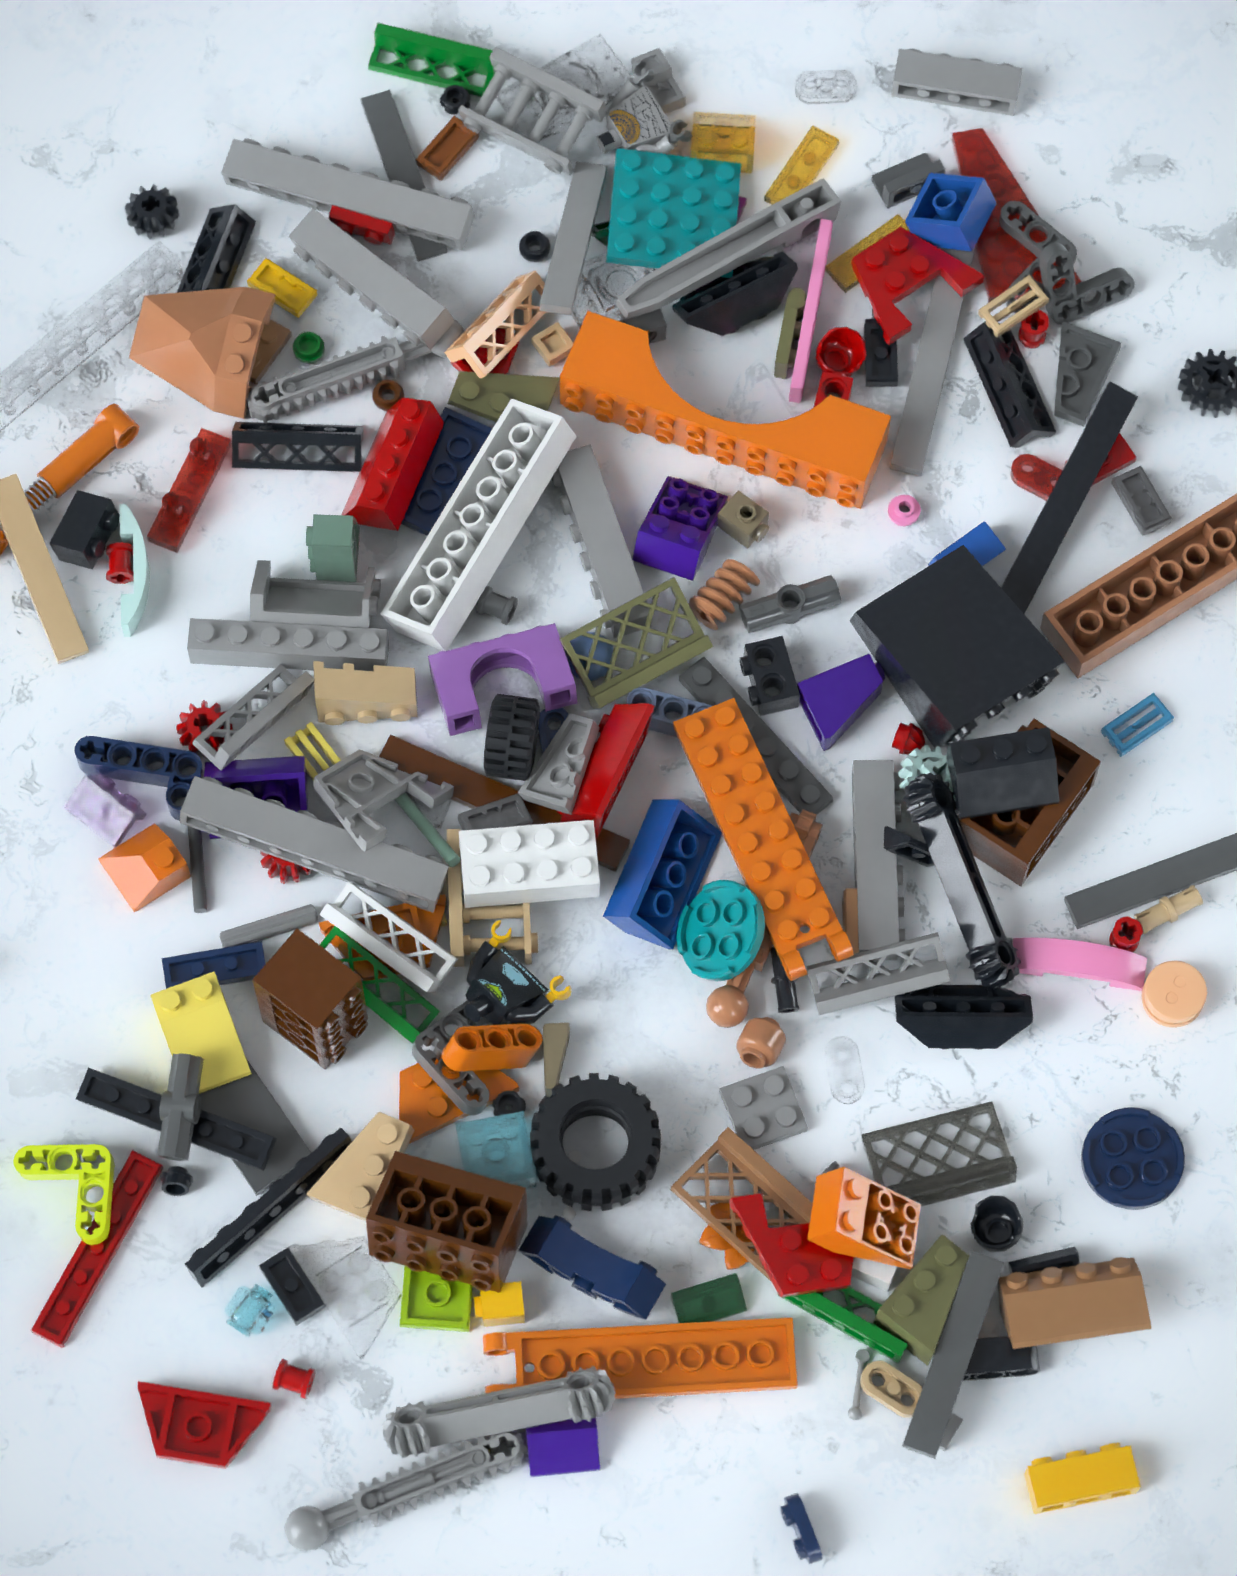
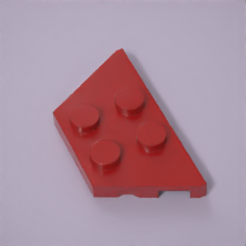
M141 1381L137 1383L156 1457L161 1459L227 1469L269 1414L272 1407L271 1403Z

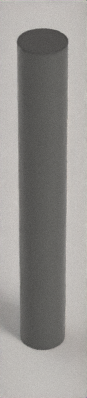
M188 826L194 912L204 913L207 912L202 833L201 830Z

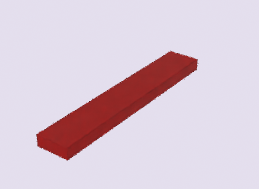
M132 1150L113 1184L110 1230L107 1238L97 1245H89L81 1240L31 1329L33 1334L61 1348L64 1347L164 1169L162 1164ZM93 1219L91 1226L87 1230L90 1235L93 1234L94 1229L100 1228L95 1219Z

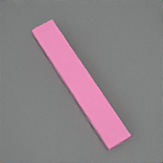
M821 219L790 386V402L800 403L802 401L832 235V220Z

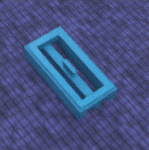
M1152 693L1101 729V733L1104 737H1108L1111 746H1115L1117 753L1122 757L1173 722L1174 717L1155 693ZM1152 704L1156 707L1154 710L1143 716L1141 719L1127 727L1119 734L1116 735L1114 733V730L1128 722L1130 719H1132L1133 717L1147 709ZM1162 714L1163 717L1126 743H1122L1125 738Z

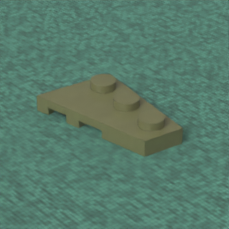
M459 371L447 404L496 423L511 398L548 411L560 377L488 373L486 377L479 378L475 372Z

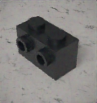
M77 490L49 544L59 561L93 570L97 560L105 552V546L109 537L119 525L120 514L111 499Z

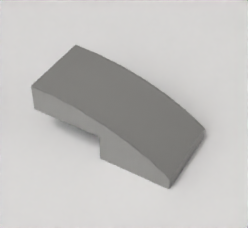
M660 48L631 58L632 66L637 61L646 62L641 75H644L648 69L654 70V78L649 82L643 81L641 85L642 87L647 85L665 114L686 106L685 96L674 80L672 68Z

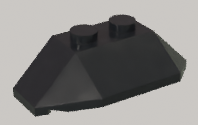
M783 251L775 253L773 257H762L749 261L735 268L731 278L718 277L682 296L679 302L672 305L673 311L686 324L721 336L734 333L740 327L754 320L762 319L768 313L779 308L798 270L797 263Z
M934 985L894 996L896 1022L927 1048L997 1049L1033 1023L1031 996L1026 994L1019 995L1012 990L998 986L992 988L991 986L984 987L983 985Z

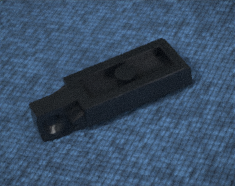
M872 308V319H865L863 328L867 353L865 358V387H897V340L890 345L886 343L883 337V329L880 323H877Z

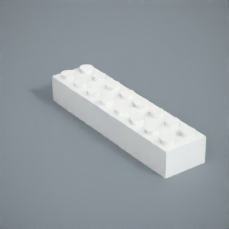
M511 398L380 613L395 632L439 650L448 651L577 437L562 416Z

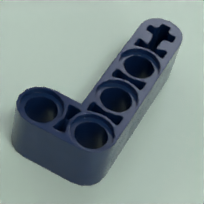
M85 736L74 747L79 768L85 774L167 787L166 801L169 812L174 819L179 821L182 806L175 805V801L178 798L187 796L194 776L204 778L201 758L191 751L97 736ZM128 756L132 758L128 764H116L120 757ZM156 761L164 763L163 767L158 770L148 768L151 763ZM192 766L197 769L191 775L181 774V771L186 767Z

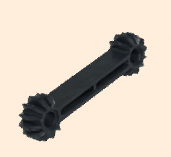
M931 772L915 777V780L904 787L906 795L903 797V801L908 807L906 811L910 812L912 823L918 822L968 947L969 952L966 954V958L970 961L969 968L973 970L975 980H981L984 987H1002L1009 984V981L1014 980V977L1020 974L1018 965L1021 963V960L1016 954L1018 949L1012 945V938H1006L956 814L955 809L957 805L953 797L954 792L949 788V781L944 782L940 774L933 775Z

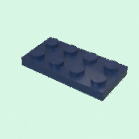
M447 407L444 408L440 415L444 421L443 428L401 523L426 536L430 533L493 429Z

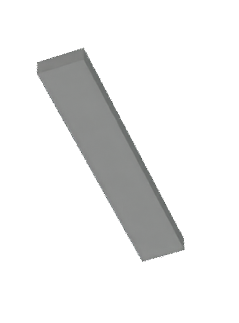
M576 162L540 301V311L572 315L607 176L606 165Z

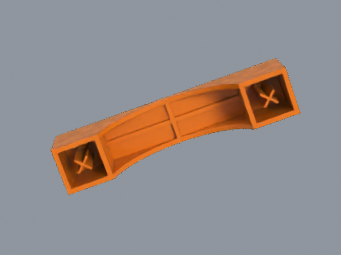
M591 311L586 313L560 374V404L572 412H585L593 415L603 423L613 422L624 426L625 429L632 433L640 434L642 432L648 434L661 443H673L682 446L692 454L708 455L721 464H733L742 467L748 473L755 476H768L775 479L781 485H793L805 489L808 494L815 497H828L847 508H862L887 445L891 415L833 395H829L820 404L803 414L773 423H737L704 413L682 399L664 380L651 354L648 331Z

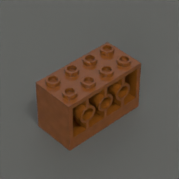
M1033 718L1028 727L1022 725L1017 732L1046 728L1047 726ZM1050 729V734L1056 756L1059 804L959 820L973 856L1021 887L1094 785L1101 764L1100 760Z
M298 928L253 978L262 1022L323 1069H326L331 1062L333 1064L338 1063L347 1050L345 1047L352 1037L355 1039L360 1037L368 1026L362 977Z
M395 1151L366 1216L369 1255L374 1256L381 1262L398 1263L416 1272L426 1271L439 1275L447 1281H460L473 1285L481 1291L491 1290L500 1293L528 1226L527 1191L525 1187Z

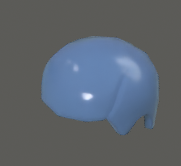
M601 634L599 635V637L608 639V638L604 637V636L601 635ZM580 635L571 640L570 643L576 654L588 657L593 639ZM598 641L593 659L609 664L614 650L613 646ZM565 652L572 674L580 679ZM580 660V662H581V664H582V666H583V668H584V667H585V664H586V661ZM591 663L588 673L590 681L606 676L608 668Z

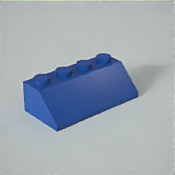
M653 799L603 917L627 934L673 950L677 941V927L685 905L689 906L695 898L722 832L680 799Z

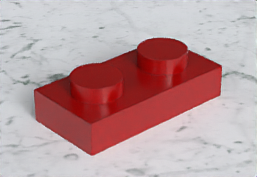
M332 205L328 216L329 220L348 235L352 236L353 233L362 236L364 240L374 245H382V243L392 244L395 231L391 222Z

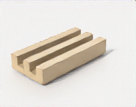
M1028 275L980 308L978 315L986 320V325L993 329L994 335L998 338L1046 305L1049 298L1031 275ZM1030 286V288L1032 289L1031 291H1029L1028 293H1026L1025 295L1011 303L1009 306H1007L994 316L990 314L996 308H998L999 306L1013 298L1015 295H1017L1027 287ZM1038 296V299L1024 307L1022 310H1020L1019 312L1005 320L1000 325L998 324L999 321H1001L1009 314H1011L1012 312L1026 304L1034 297Z

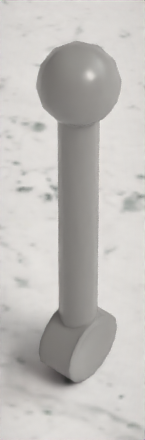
M866 1349L858 1350L855 1356L858 1368L853 1405L848 1411V1416L852 1420H858L862 1416V1412L859 1409L862 1391L860 1377L865 1368V1363L868 1362L870 1357Z

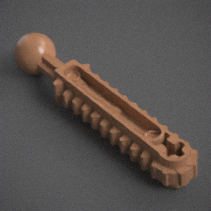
M803 809L799 815L792 812L790 818L810 859L823 824L816 822L817 814ZM766 928L761 947L752 963L742 973L727 980L726 985L713 990L707 998V1015L719 1027H734L743 1022L748 1014L749 1004L744 992L754 969L762 972L773 946Z

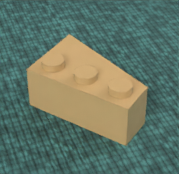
M313 661L315 702L319 723L325 722L328 725H340L345 721L358 720L360 723H374L378 719L390 718L393 721L401 722L407 721L411 717H418L415 668L374 665L373 671L354 670V664L344 663L342 665L343 669L324 668V662Z
M378 1112L306 1195L312 1200L366 1222V1216L395 1151L405 1153L414 1132L413 1127L406 1122Z

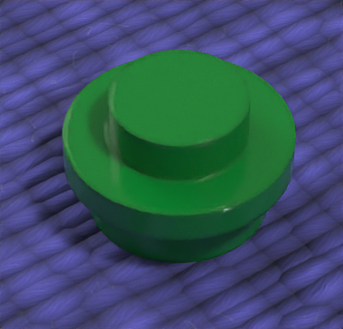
M303 332L293 342V353L301 362H316L324 354V341L313 332Z

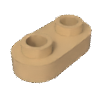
M884 1361L869 1363L864 1368L860 1377L861 1387L867 1395L901 1417L911 1418L913 1416L922 1391L920 1384ZM873 1376H880L884 1384L882 1386H875L871 1379ZM903 1395L910 1396L913 1404L910 1406L904 1405L901 1402V1397Z

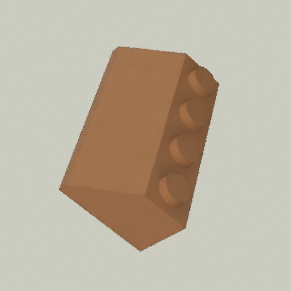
M1117 1257L1111 1261L1099 1263L1083 1262L1077 1266L1064 1268L1048 1267L1042 1271L1030 1273L1014 1272L998 1279L1000 1315L1013 1349L1151 1329L1142 1275L1134 1257Z

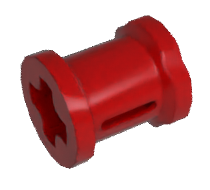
M1037 310L1020 322L1021 327L1018 331V340L1024 347L1030 349L1038 348L1045 342L1046 331L1049 327L1047 314L1042 310Z
M123 542L107 545L106 555L109 556V570L106 572V580L115 584H126L134 581V571L132 570L133 545Z
M1128 916L1118 919L1109 937L1110 947L1134 953L1139 946V941L1143 934L1140 922ZM1123 932L1125 936L1120 937V933ZM1130 935H1131V936H1132L1131 940H1128V938H1127L1126 936H1130Z
M281 1359L274 1376L272 1389L279 1390L283 1388L300 1394V1398L306 1400L314 1382L316 1369L310 1368L305 1370L288 1364L286 1359Z

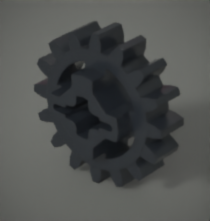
M1208 349L1207 356L1205 357L1198 351L1195 354L1194 361L1188 358L1184 368H1181L1178 377L1181 380H1179L1177 388L1180 391H1184L1181 397L1182 402L1190 400L1191 405L1189 409L1193 411L1197 407L1201 408V416L1203 417L1207 411H1212L1213 417L1218 418L1220 410H1223L1226 415H1230L1232 406L1237 408V367L1235 366L1237 357L1233 356L1228 360L1225 358V351L1222 350L1219 356H1214L1213 350ZM1193 384H1195L1198 387L1197 391L1194 388Z

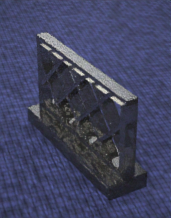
M992 1101L861 1134V1141L874 1181L885 1186L882 1176L887 1167L903 1174L904 1176L900 1183L886 1187L921 1204V1206L1016 1182L1017 1165L1014 1157L1010 1155ZM986 1113L991 1123L986 1132L969 1125L974 1116ZM950 1123L960 1128L953 1141L936 1133L940 1125ZM917 1131L927 1136L920 1149L904 1142L908 1133ZM965 1131L981 1139L974 1152L957 1144ZM992 1131H994L995 1137L991 1136ZM932 1139L948 1147L941 1160L925 1153ZM885 1140L894 1146L886 1158L874 1152L871 1143ZM988 1142L1000 1149L1002 1157L989 1160L979 1155L985 1143ZM899 1148L915 1155L908 1169L892 1161ZM953 1150L970 1158L965 1167L955 1168L946 1163ZM920 1159L937 1166L932 1175L923 1177L913 1172ZM877 1162L882 1164L880 1169Z

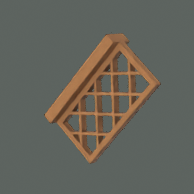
M727 1127L719 1135L718 1140L671 1186L670 1190L770 1280L759 1260L760 1255L757 1250L756 1254L750 1250L756 1249L752 1242H742L736 1237V1226L743 1224L740 1219H735V1212L730 1207V1219H716L710 1212V1203H729L731 1197H737L734 1196L733 1180H748L753 1185V1194H758L759 1190L764 1195V1203L772 1202L778 1208L779 1219H767L768 1226L779 1227L810 1223L813 1203ZM718 1153L728 1162V1173H709L708 1161ZM704 1166V1173H697ZM733 1168L739 1173H733ZM689 1180H704L705 1196H691L682 1187ZM709 1180H728L729 1196H710ZM725 1226H731V1231H729Z

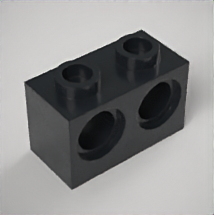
M783 636L745 644L744 656L739 657L743 676H749L751 686L748 687L751 705H757L760 716L797 708L800 694ZM767 658L772 663L768 666H762L756 660ZM769 687L777 688L781 693L775 696L768 695L764 690Z

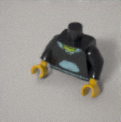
M498 920L491 927V939L489 941L485 940L471 959L466 979L469 988L465 994L466 999L470 1003L465 1006V1013L474 1022H478L486 1017L493 1025L533 1024L554 1006L553 1002L556 999L560 1001L568 999L571 995V987L569 985L563 991H556V987L564 981L563 976H556L550 982L551 991L547 993L549 989L504 946L498 949L499 943H505L510 940L512 934L510 927L506 935H497L495 931L502 923L501 920Z

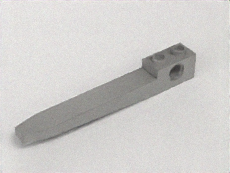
M822 178L640 278L617 298L616 306L626 319L656 311L779 245L786 248L818 231L821 219L832 220V223L835 222L842 201L826 180Z

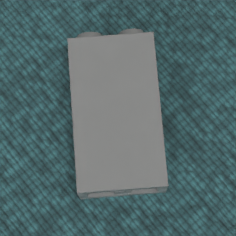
M257 560L250 592V621L369 628L371 616H377L381 580L375 579V568L368 567L365 583L271 578V561Z

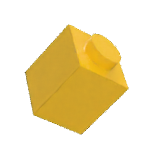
M521 1281L504 1283L500 1293L491 1290H480V1296H474L475 1317H483V1327L525 1323Z

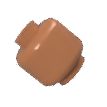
M769 1017L753 1018L744 1026L736 1042V1049L741 1060L746 1065L757 1069L773 1065L778 1059L786 1043V1036L779 1023Z

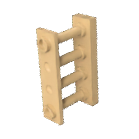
M447 829V843L460 857V829ZM461 859L455 867L449 866L450 954L458 959L453 967H465L464 955H471V952H477L485 940L489 941L491 939L470 938V935H464L463 924L470 923V920L523 918L524 937H511L507 942L499 943L497 948L500 949L504 946L508 951L525 950V965L532 964L531 953H538V933H531L530 903L465 908L462 894Z

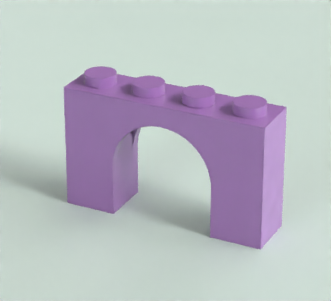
M555 623L537 626L533 629L514 634H505L499 638L483 642H474L468 646L440 651L428 656L431 677L450 736L482 728L474 688L485 674L496 669L515 668L528 673L538 686L546 711L578 703L575 681L564 648L559 640L560 637Z

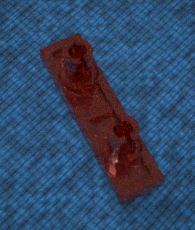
M201 428L198 436L190 442V451L170 491L162 498V507L147 535L148 542L178 553L232 445L230 438Z

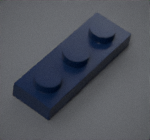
M262 941L161 958L166 989L214 971L220 985L253 980L266 964Z

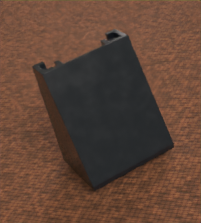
M964 545L862 607L849 620L875 660L881 665L885 675L934 748L946 746L948 749L949 743L964 741V738L978 727L976 723L978 719L984 715L988 719L998 715L1006 709L1003 703L1011 698L1015 702L1020 701L1026 696L1028 699L1033 698L1060 674L1057 669L1065 662L1055 648Z

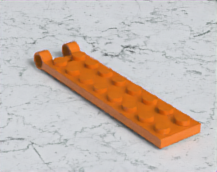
M735 698L674 721L673 728L746 887L752 890L761 902L765 917V928L789 980L793 981L807 975L805 964L798 949L825 938L837 962L854 956L850 940L837 919ZM808 926L810 930L807 933H803L800 931V928Z
M792 1317L509 1333L494 1332L483 1335L484 1355L501 1356L515 1353L516 1384L489 1385L485 1387V1393L567 1377V1372L569 1371L576 1372L580 1367L583 1370H587L594 1366L597 1370L606 1371L607 1376L614 1385L615 1399L797 1389L798 1386ZM532 1364L535 1369L529 1373L525 1371V1366Z

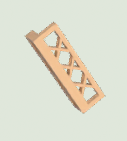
M536 270L517 276L444 352L451 362L465 358L479 378L486 377L546 313L540 311V306L532 305V291L536 289L542 297L545 285ZM515 309L523 310L524 323L522 325L514 324ZM497 328L505 329L506 342L504 344L496 343ZM479 347L487 348V362L484 365L474 353Z

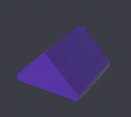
M596 1417L591 1418L590 1422L585 1419L575 1423L573 1419H567L526 1428L530 1478L600 1471Z

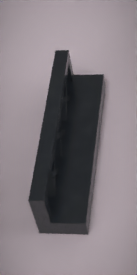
M236 204L210 208L176 293L230 288L256 220ZM218 218H222L220 223L216 226Z
M984 321L964 337L963 340L1010 447L1019 448L1033 436H1053L1057 433L1012 330L1009 329L1001 335L1002 341L994 335L993 329L989 328L986 325V321ZM1035 417L1039 420L1041 426H1038Z
M235 422L232 429V468L360 472L362 469L364 426ZM239 443L253 444L261 453L253 460L240 459ZM261 444L269 445L266 448H264ZM276 444L285 445L293 454L285 461L276 460L269 451ZM313 445L318 446L325 455L318 462L309 461L301 452L307 446ZM326 446H334V447L329 450ZM341 446L355 447V463L341 462L333 453ZM263 456H265L268 460H260V459H261ZM297 457L300 461H292V460H294V459ZM328 458H330L333 462H325V461H326Z

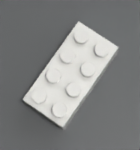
M594 820L459 831L465 908L599 897L600 879Z

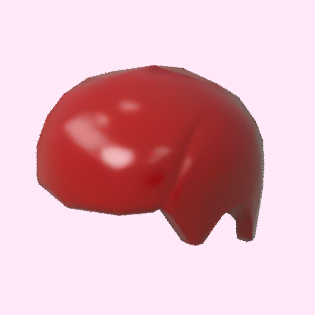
M849 327L830 329L820 340L815 350L816 363L823 372H841L847 377L858 371L867 355L864 339L857 331Z

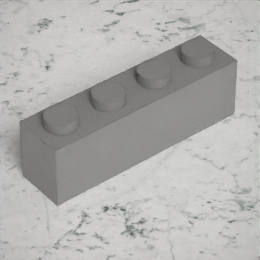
M899 48L891 97L1014 116L1022 68L1014 67L1007 63L993 64L976 58L962 59L944 53L937 55L925 53L918 49L906 50Z

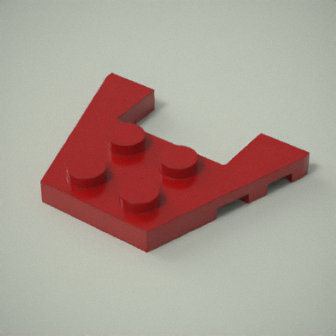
M901 226L852 257L851 261L853 271L865 297H868L873 307V315L877 323H880L884 332L883 337L888 345L910 332L912 328V323L894 304L939 275L960 297L983 284L985 277L981 272Z
M762 1193L731 1197L729 1200L730 1207L733 1212L737 1213L744 1226L742 1229L747 1238L751 1239L760 1255L759 1260L780 1298L843 1289L850 1286L854 1257L832 1252L809 1241L810 1223L769 1228Z

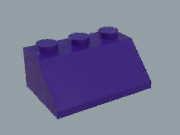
M305 756L233 760L222 771L212 762H205L204 777L214 778L220 781L222 786L233 790L235 788L248 790L254 797L264 801L267 799L279 801L285 805V808L295 812L300 810L308 811ZM209 834V839H220V838H221V837H218V836Z

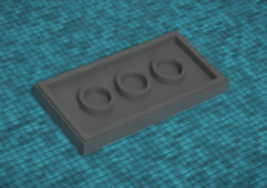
M247 1060L252 1074L200 1093L201 1110L271 1135L277 1139L264 1171L232 1159L257 1196L268 1189L275 1181L282 1179L294 1168L301 1158L308 1156L312 1152Z

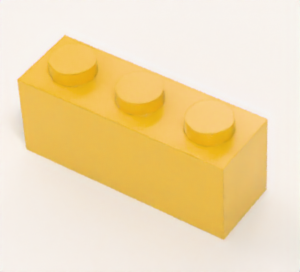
M1110 1443L1099 1447L1100 1452L1086 1454V1450H1076L1065 1454L1066 1459L1052 1461V1457H1042L1031 1461L1032 1466H1027L1024 1476L1034 1515L1136 1494L1141 1485L1131 1445L1121 1447L1120 1443Z

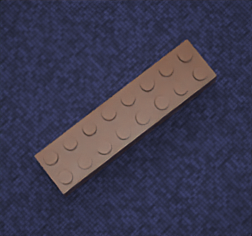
M1237 493L1043 614L1040 625L1041 631L1061 655L1077 679L1237 580Z

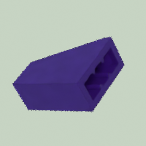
M870 654L797 683L800 694L799 703L823 751L830 749L881 694L885 674L881 665L878 662H873Z

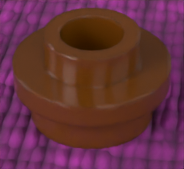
M393 380L381 381L374 387L372 392L374 404L383 411H387L404 397L402 386ZM386 394H392L394 398L391 400H385L383 399V396Z

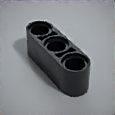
M1009 1336L979 1338L974 1347L963 1381L1037 1374L1040 1372L1037 1346L1013 1349Z

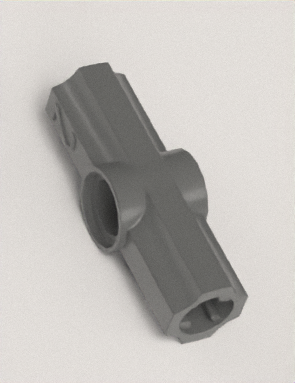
M832 575L799 586L793 584L785 585L777 593L739 605V611L745 629L748 633H752L782 622L787 624L796 623L803 615L840 604L841 597L836 580ZM791 600L796 602L798 606L788 608L783 605V602Z
M182 1053L173 1054L168 1089L163 1092L160 1101L162 1127L157 1156L160 1158L175 1161L189 1160L194 1124L198 1123L201 1113L199 1088L204 1061L202 1057Z

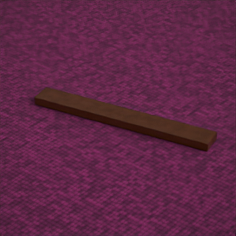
M391 734L379 755L381 758L398 764V770L411 775L415 772L428 775L427 781L440 786L443 782L454 786L453 796L450 799L472 809L518 793V790ZM523 800L533 821L532 825L560 823L561 815L557 813V810ZM602 828L596 841L598 864L617 872L629 848L630 839Z

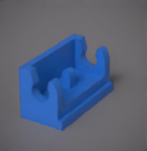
M983 521L937 554L928 566L964 545L983 567L1003 553L1006 548L986 521Z

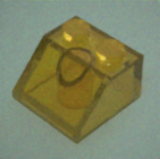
M694 112L690 158L741 163V173H752L756 115Z

